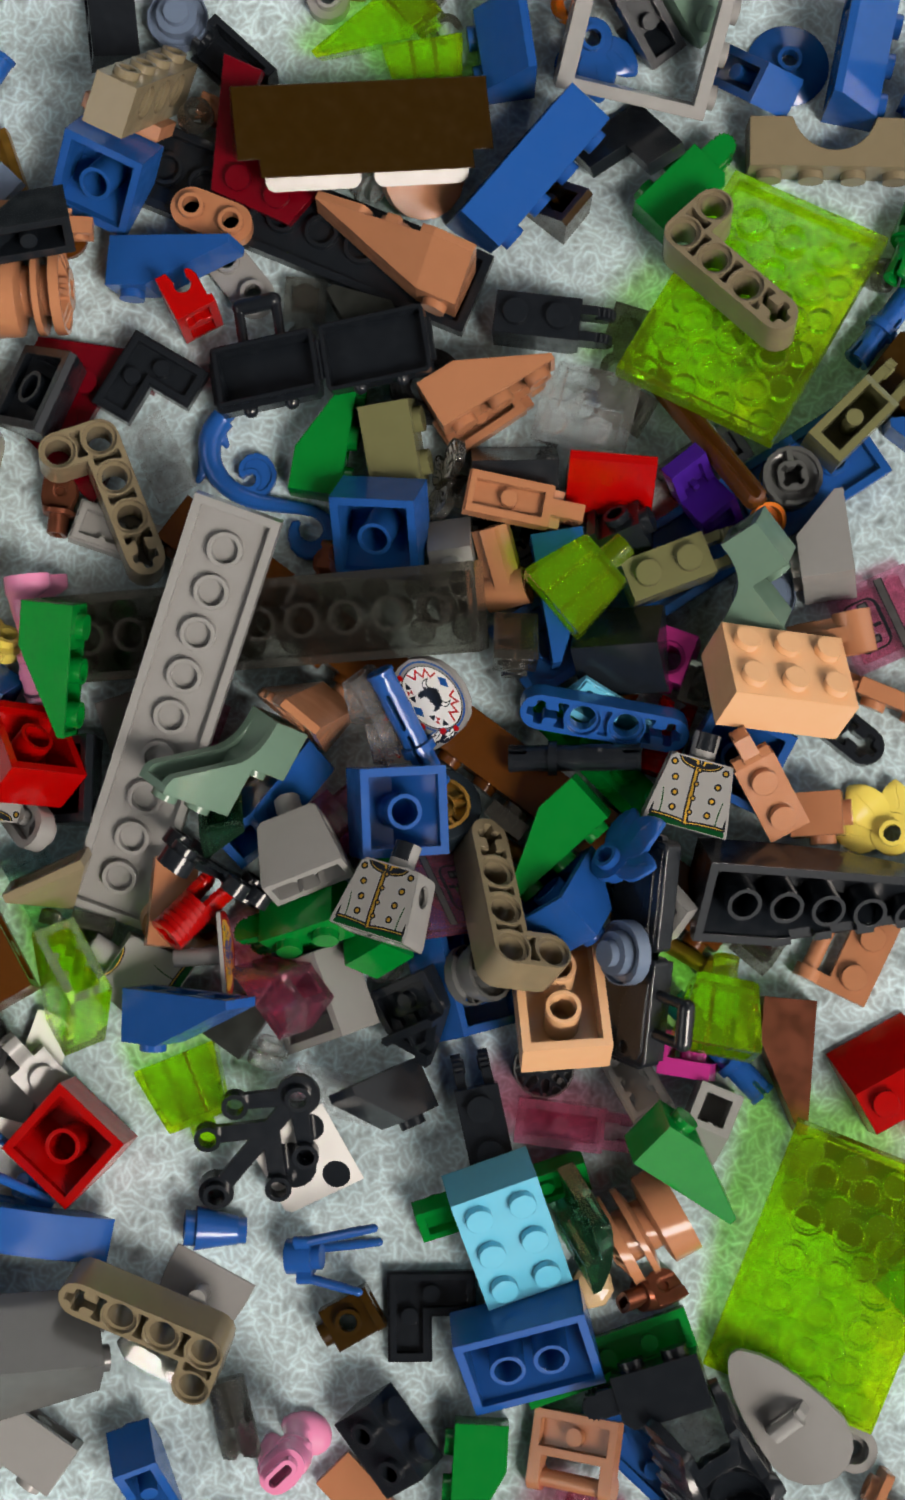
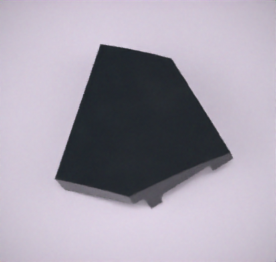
M433 963L379 987L370 993L377 1016L388 1034L382 1038L381 1044L386 1047L395 1044L415 1055L414 1062L424 1068L432 1063L451 1006L445 987Z

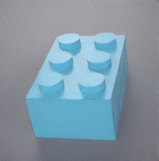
M526 1146L441 1176L451 1211L489 1311L573 1281Z

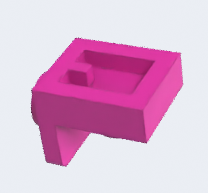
M666 1029V1033L675 1036V1030ZM668 1045L664 1046L663 1061L658 1062L656 1073L699 1081L704 1080L706 1082L715 1081L717 1064L706 1062L707 1053L688 1050L680 1052V1057H675L676 1049Z

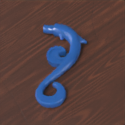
M213 410L203 424L198 437L196 483L200 484L207 477L210 484L224 497L234 503L254 510L298 514L315 518L323 529L321 536L315 541H307L301 537L299 531L301 522L299 520L292 521L288 530L290 549L297 557L313 561L314 555L322 548L321 542L323 540H332L330 514L317 506L305 502L268 495L276 485L277 471L272 461L265 455L259 453L246 455L239 464V478L244 480L247 476L253 475L256 478L253 486L247 487L236 482L227 472L221 458V446H224L226 449L230 446L227 432L233 427L230 423L234 418H224L219 412Z

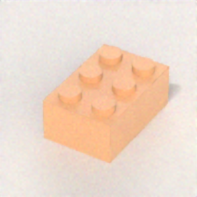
M721 622L701 654L715 725L741 727L744 725L747 729L837 739L859 708L842 638Z
M599 940L589 947L581 945L572 950L569 965L547 990L543 992H530L512 989L521 1073L610 1066L614 1044L605 975L596 958V948Z

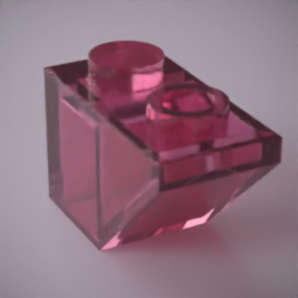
M265 956L234 966L232 969V974L246 994L256 997V1008L279 1040L312 1029L334 998V995L309 962Z

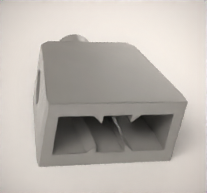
M290 792L278 796L274 800L277 816L261 822L257 827L260 884L262 890L277 906H280L353 877L355 871L333 827L315 803H308L302 806L300 796L297 793Z

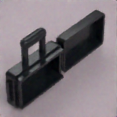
M268 292L234 301L232 310L234 312L238 342L214 347L209 352L211 363L209 364L214 406L217 407L218 412L224 418H234L243 415L248 418H255L258 412L285 406L288 409L294 410L298 408L300 403L318 400L324 396V378L326 379L327 388L334 395L350 392L363 395L367 392L368 388L392 383L405 386L411 379L425 377L435 371L433 360L437 359L431 318L429 316L426 317V312L420 304H411L324 323L319 326V339H316L315 334L309 328L285 332L281 297L276 292ZM271 310L275 334L248 340L245 315Z
M662 834L659 835L648 851L654 858L657 868L641 880L635 882L623 880L614 884L611 902L610 922L622 919L637 921L647 932L651 944L652 961L649 972L642 982L631 986H617L607 980L605 976L614 1044L611 1058L635 1069L656 1066L659 1061H663L665 1045L675 1048L679 1052L688 1051L692 1046L695 1004L691 1000L670 994L673 962L659 956L660 952H668L671 949L681 857L680 843L670 840L668 836ZM669 1005L677 1008L675 1036L666 1033Z

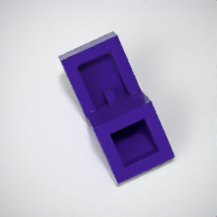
M696 442L661 469L670 493L696 529L703 532V535L726 526H734L744 519L736 496L714 476L706 452Z

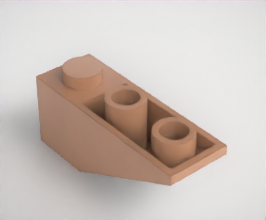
M552 353L453 360L416 383L417 389L445 437L454 431L456 435H459L474 427L478 423L477 417L492 409L493 412H498L510 405L515 400L514 394L527 386L530 390H533L546 383L552 377L550 372L555 370V358Z

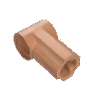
M497 523L472 531L471 534L483 574L480 578V586L487 610L490 613L533 603L532 582L526 567L520 564L510 524Z
M870 607L847 610L832 614L831 618L786 627V631L842 638L846 657L878 650Z

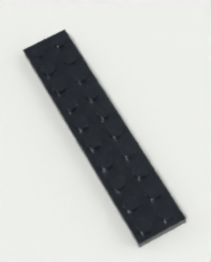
M175 127L171 137L156 142L163 145L164 149L155 184L142 207L172 220L170 205L172 198L179 190L185 187H198L214 193L211 190L215 143ZM323 190V192L365 205L373 212L374 217L381 218L383 215H387V212L335 191ZM315 200L291 227L247 208L253 220L254 232L250 241L243 246L244 249L329 284L391 300L395 308L411 304H421L317 212ZM189 202L184 210L186 212H195L199 204ZM230 217L224 221L223 225L227 228H233L238 224L239 220ZM403 219V222L411 228L420 231L421 226ZM476 249V273L456 316L453 317L445 313L443 317L425 311L426 317L429 316L431 318L433 326L462 337L494 263L493 255Z

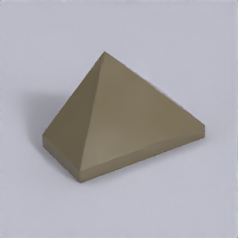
M89 847L11 881L2 894L5 903L74 909L92 856Z

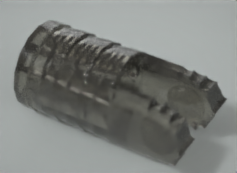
M238 1373L218 1378L208 1400L223 1460H237L240 1453L243 1454V1457H259L261 1452L260 1440L244 1374Z

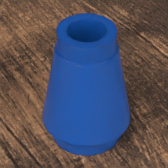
M196 1206V1210L185 1209L183 1246H193V1250L246 1243L247 1217H239L238 1215Z

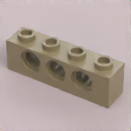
M163 45L162 48L149 50L143 54L132 56L129 59L100 68L96 71L82 121L123 139L158 122L180 114L184 109L198 64L187 60V54L182 50L169 45Z

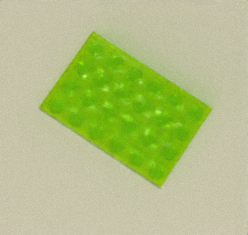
M735 170L723 190L731 196L734 204L730 234L724 242L797 304L799 313L792 344L783 351L774 352L764 349L673 272L617 364L615 376L771 449L884 253L889 238ZM707 216L709 218H718L717 216ZM709 268V269H707V270L713 271V272L720 271L719 269H716V268ZM745 294L738 295L741 298H752Z
M797 1118L703 1359L704 1365L728 1374V1358L733 1350L744 1348L762 1353L779 1361L821 1392L844 1415L849 1426L872 1434L905 1353L904 1159L802 1118Z

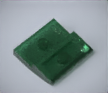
M572 1161L557 1168L565 1197L550 1203L549 1206L559 1236L593 1294L602 1291L611 1268L614 1248L613 1231L609 1219Z

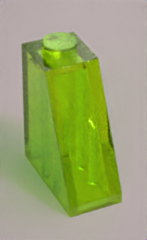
M71 917L32 932L46 1021L64 1055L67 1056L105 1040L112 986L75 918Z

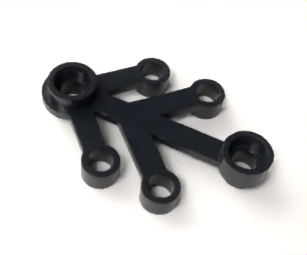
M170 826L162 837V840L167 844L156 859L179 877L187 879L191 872L196 869L221 881L220 887L225 892L252 908L257 907L265 911L272 902L270 897L262 890L258 876L246 869L240 875L213 859L212 856L215 853V849L200 838L194 836L191 839L174 826Z
M293 1073L284 1077L277 1088L246 1092L240 1089H230L223 1095L221 1111L228 1119H241L246 1115L248 1109L275 1108L265 1119L223 1124L205 1121L196 1127L194 1144L202 1152L215 1151L220 1143L247 1140L223 1170L213 1169L202 1176L199 1184V1198L205 1206L211 1209H221L229 1205L234 1197L236 1182L263 1150H265L268 1171L265 1181L266 1196L275 1202H282L290 1196L292 1180L285 1169L280 1130L291 1117L296 1137V1143L292 1150L294 1165L302 1170H309L316 1166L319 1160V1147L313 1141L310 1113L319 1104L320 1088L312 1077L304 1073ZM294 1092H301L306 1098L303 1101H293L290 1095ZM236 1099L241 1101L243 1106L239 1109H232L227 1105V1102ZM204 1132H210L216 1138L212 1141H204L200 1135ZM301 1150H310L313 1156L303 1159L298 1153ZM282 1182L286 1185V1188L276 1191L271 1187V1184ZM218 1189L224 1195L220 1198L210 1196L208 1192Z

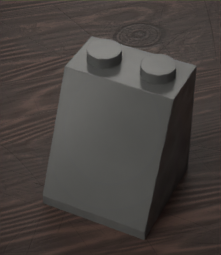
M60 1290L0 1294V1421L99 1391L103 1373L110 1371L109 1344H102L101 1332L105 1330L65 1312L58 1301V1292Z

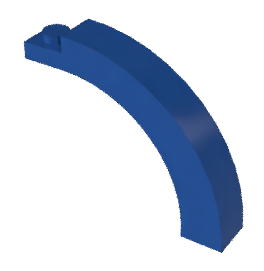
M0 1201V1254L67 1262H79L83 1258L92 1257L107 1263L115 1219L85 1210H65Z

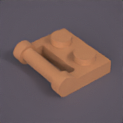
M891 924L875 927L874 932L856 934L854 930L849 931L828 975L819 971L818 968L835 933H832L831 939L817 941L813 939L803 961H797L792 973L860 1007H864L901 928Z
M546 1406L536 1408L534 1410L526 1469V1487L540 1491L544 1487L596 1497L597 1500H617L619 1491L618 1471L624 1432L623 1421L600 1418L599 1421L598 1419L593 1421V1419H589L587 1416H584L585 1414ZM547 1456L599 1466V1479L548 1469L546 1465Z

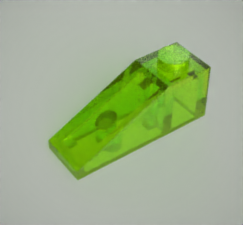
M372 0L311 51L319 60L327 61L413 43L419 37L424 42L442 28L443 25L440 20L446 14L436 0Z

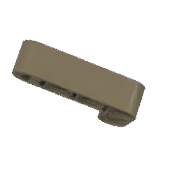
M706 189L675 214L665 225L662 250L663 261L668 268L757 344L768 351H783L794 340L799 313L797 304L724 242L730 234L733 200L722 189ZM707 216H717L718 218H709ZM677 242H686V243H688V244H687V245H680V244H677ZM709 268H716V269H719L720 271L713 272V271H709V270H707V269H709ZM745 294L752 298H741L738 295Z
M94 419L45 436L38 448L40 471L43 476L54 483H65L88 475L129 579L136 585L144 587L152 586L159 582L165 569L164 547L116 427L108 420ZM103 438L111 445L104 451H96L89 447L88 444L93 439ZM58 451L64 452L70 457L67 462L60 465L52 464L47 458L53 452ZM110 477H119L125 481L126 485L120 490H111L105 487L103 483ZM131 515L137 517L142 524L136 529L128 530L120 526L118 522L124 516ZM142 543L146 559L153 561L151 568H146L142 562L138 563L139 552L137 546Z
M487 818L478 819L472 824L453 851L475 970L481 980L489 986L543 992L552 985L569 965L571 951L568 945L556 935L527 931L505 830L493 820Z
M92 1257L83 1258L77 1262L58 1292L60 1306L71 1316L177 1360L178 1364L172 1377L171 1388L173 1394L180 1401L190 1405H198L207 1400L223 1369L235 1337L236 1327L234 1321L227 1314Z

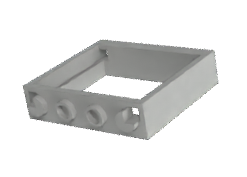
M594 0L571 1L552 79L555 87L566 89L573 82L584 94L703 121L706 110L712 111L718 93V86L713 85L717 68L723 69L726 64L730 43L725 42L729 25L735 26L737 23L742 0H719L692 102L576 75Z

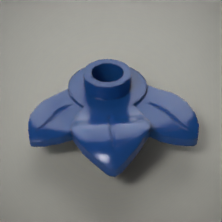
M590 17L586 32H596L599 36V43L596 46H591L586 43L584 38L576 75L613 84L616 75L626 78L635 77L638 73V63L631 45L622 38L612 36L611 29L604 20ZM558 52V54H557V56H556V58H555L554 71H555V67H556V63H557V59H558L559 52ZM586 94L596 103H601L605 100V98Z
M631 808L620 814L607 830L605 843L596 850L591 861L592 874L602 882L616 884L623 880L635 882L652 873L657 868V864L648 851L665 828L666 822L655 816L647 815L640 817L639 811L636 808Z

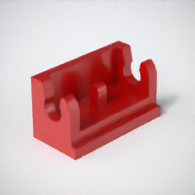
M185 268V276L191 282V286L186 292L176 291L174 283L166 274L156 278L155 281L171 316L185 342L188 344L219 328L224 323L212 293L207 294L197 274L193 270Z

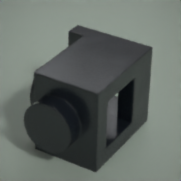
M639 500L627 505H616L600 516L596 510L587 513V538L606 569L618 565L624 559L653 549V532L657 531V523L651 509L648 506L642 507Z

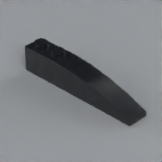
M706 837L697 838L688 876L689 898L699 908L690 920V937L692 941L778 947L791 945V939L812 936L814 941L831 939L832 933L854 930L856 934L874 932V928L878 926L895 924L897 928L905 927V864L822 848L782 843L723 840Z

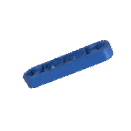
M535 684L528 687L520 697V717L528 727L616 744L641 743V748L661 752L680 750L689 739L687 718L684 713L673 707L544 684ZM538 701L546 702V707H543L541 713L533 712V707L536 706ZM559 703L564 704L563 718L557 717ZM580 706L589 707L595 712L594 717L585 723L575 721L571 718L570 714L575 708ZM622 714H630L638 719L637 725L630 730L618 729L613 722ZM646 719H651L649 733H645ZM668 724L675 725L676 730H672L670 736L662 735V730H665Z

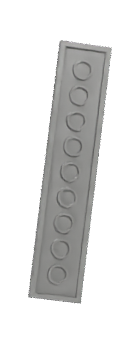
M200 490L195 492L94 810L92 823H90L83 848L89 847L92 856L75 903L76 907L142 930L140 914L149 901L153 858L159 856L167 844L162 840V837L170 826L183 831L190 809L184 805L185 801L178 799L176 804L172 805L154 796L151 793L153 786L139 776L145 763L151 759L211 746L284 520Z

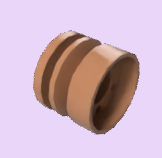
M66 253L47 256V259L46 257L29 259L28 265H25L24 260L0 264V339L27 336L30 317L34 318L40 336L50 335L52 322L57 335L71 334L76 295L73 272L69 266Z
M644 1170L630 1178L636 1197L632 1201L627 1202L615 1187L609 1190L618 1209L611 1213L607 1211L599 1196L589 1201L593 1207L596 1228L617 1266H620L633 1279L636 1285L646 1280L636 1262L644 1256L655 1274L661 1271L660 1262L655 1251L663 1246L677 1262L702 1248L691 1223L670 1186Z

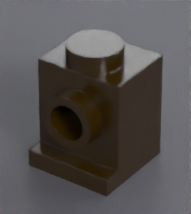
M367 1282L357 1286L363 1290L361 1296L357 1297L345 1293L319 1309L318 1313L321 1320L315 1324L327 1347L335 1343L339 1352L376 1331L379 1332L386 1328L388 1320ZM344 1314L354 1315L357 1325L352 1329L344 1328L340 1323L341 1316Z

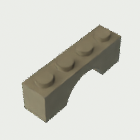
M750 115L745 129V179H756V183L760 185H775L780 183L781 179L798 180V183L803 186L819 185L823 183V180H840V184L847 187L860 186L865 184L866 181H882V185L886 187L904 186L905 118L878 117L869 135L860 143L846 149L833 150L810 142L798 129L793 116Z

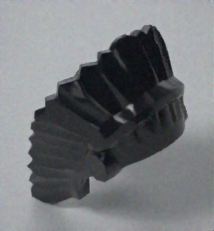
M716 1377L707 1380L727 1433L728 1443L722 1444L717 1450L701 1457L696 1462L691 1453L686 1451L661 1423L650 1418L644 1425L647 1433L652 1438L648 1443L654 1454L651 1459L660 1467L656 1472L657 1477L662 1482L660 1488L668 1500H784L783 1496L787 1492L784 1484L776 1475V1472L772 1470L770 1462L764 1456L759 1445L753 1441L742 1417H739L728 1394L722 1391Z

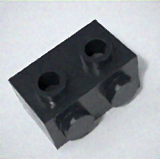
M391 1382L357 1402L334 1425L386 1499L421 1481L443 1457V1454L432 1438L425 1431Z

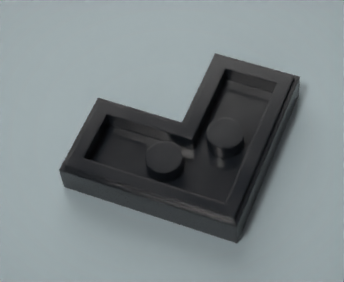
M632 105L610 119L602 127L601 130L606 136L590 154L582 150L575 161L595 178L629 155L651 176L686 152L683 142L646 108Z
M135 330L94 396L92 404L128 426H131L151 391L189 412L209 380L210 372Z
M473 1269L387 1270L388 1362L433 1361L432 1316H450L449 1313L476 1306V1285Z

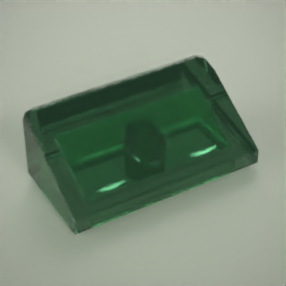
M242 791L228 817L210 811L208 816L198 814L199 836L204 858L213 855L245 832Z

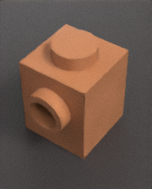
M840 789L796 793L810 823L791 832L790 837L793 839L810 838V846L837 844L836 836L846 835L845 825H853L851 799H843V792Z

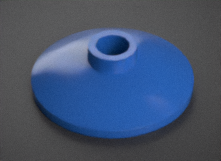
M794 26L772 28L762 33L752 43L748 53L762 58L804 80L792 107L812 100L825 85L829 72L827 53L821 42L804 29ZM792 56L795 58L796 64L788 66L784 64L782 57Z

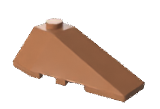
M318 190L315 197L317 212L410 296L420 302L425 311L443 317L445 313L453 317L456 316L476 273L477 244L425 223L422 224L420 231L413 229L403 222L400 215L390 212L381 218L374 217L373 212L361 203Z
M324 681L262 687L257 692V696L281 717L308 734L307 738L309 737L325 753L359 714L357 708L352 705L357 699L338 683L333 688Z

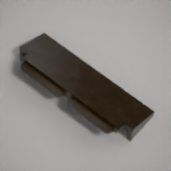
M484 75L229 86L233 158L237 161L258 160L259 177L264 178L267 189L275 193L353 189L361 183V173H373L375 182L382 187L462 183L469 176V168H475L473 149L494 148L486 76Z

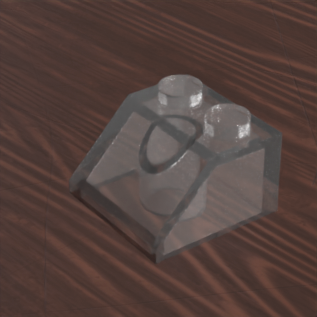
M560 361L540 395L530 438L541 445L556 447L565 451L583 450L625 454L643 379Z

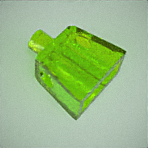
M462 33L382 45V58L389 79L462 76Z
M618 533L600 548L588 534H584L528 566L524 571L523 578L576 640H579L624 588L627 580L617 568L634 555V551L629 543Z
M715 953L711 973L698 971L689 980L683 999L691 1000L695 1004L696 1012L692 1046L688 1051L751 1063L762 1054L760 990L756 982L737 978L740 962L738 956L730 953ZM676 1021L672 1031L673 1036H675Z
M209 1041L133 1072L169 1134L189 1127L194 1139L195 1129L200 1123L205 1121L216 1123L214 1116L222 1114V1097L228 1089L219 1045L214 1041ZM228 1101L227 1105L231 1108V1103ZM204 1132L200 1135L204 1141H212L216 1138L210 1132Z

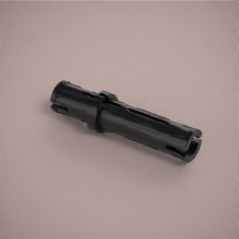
M557 740L548 741V745L508 744L509 773L538 771L548 772V776H557L558 771H641V743L557 745Z

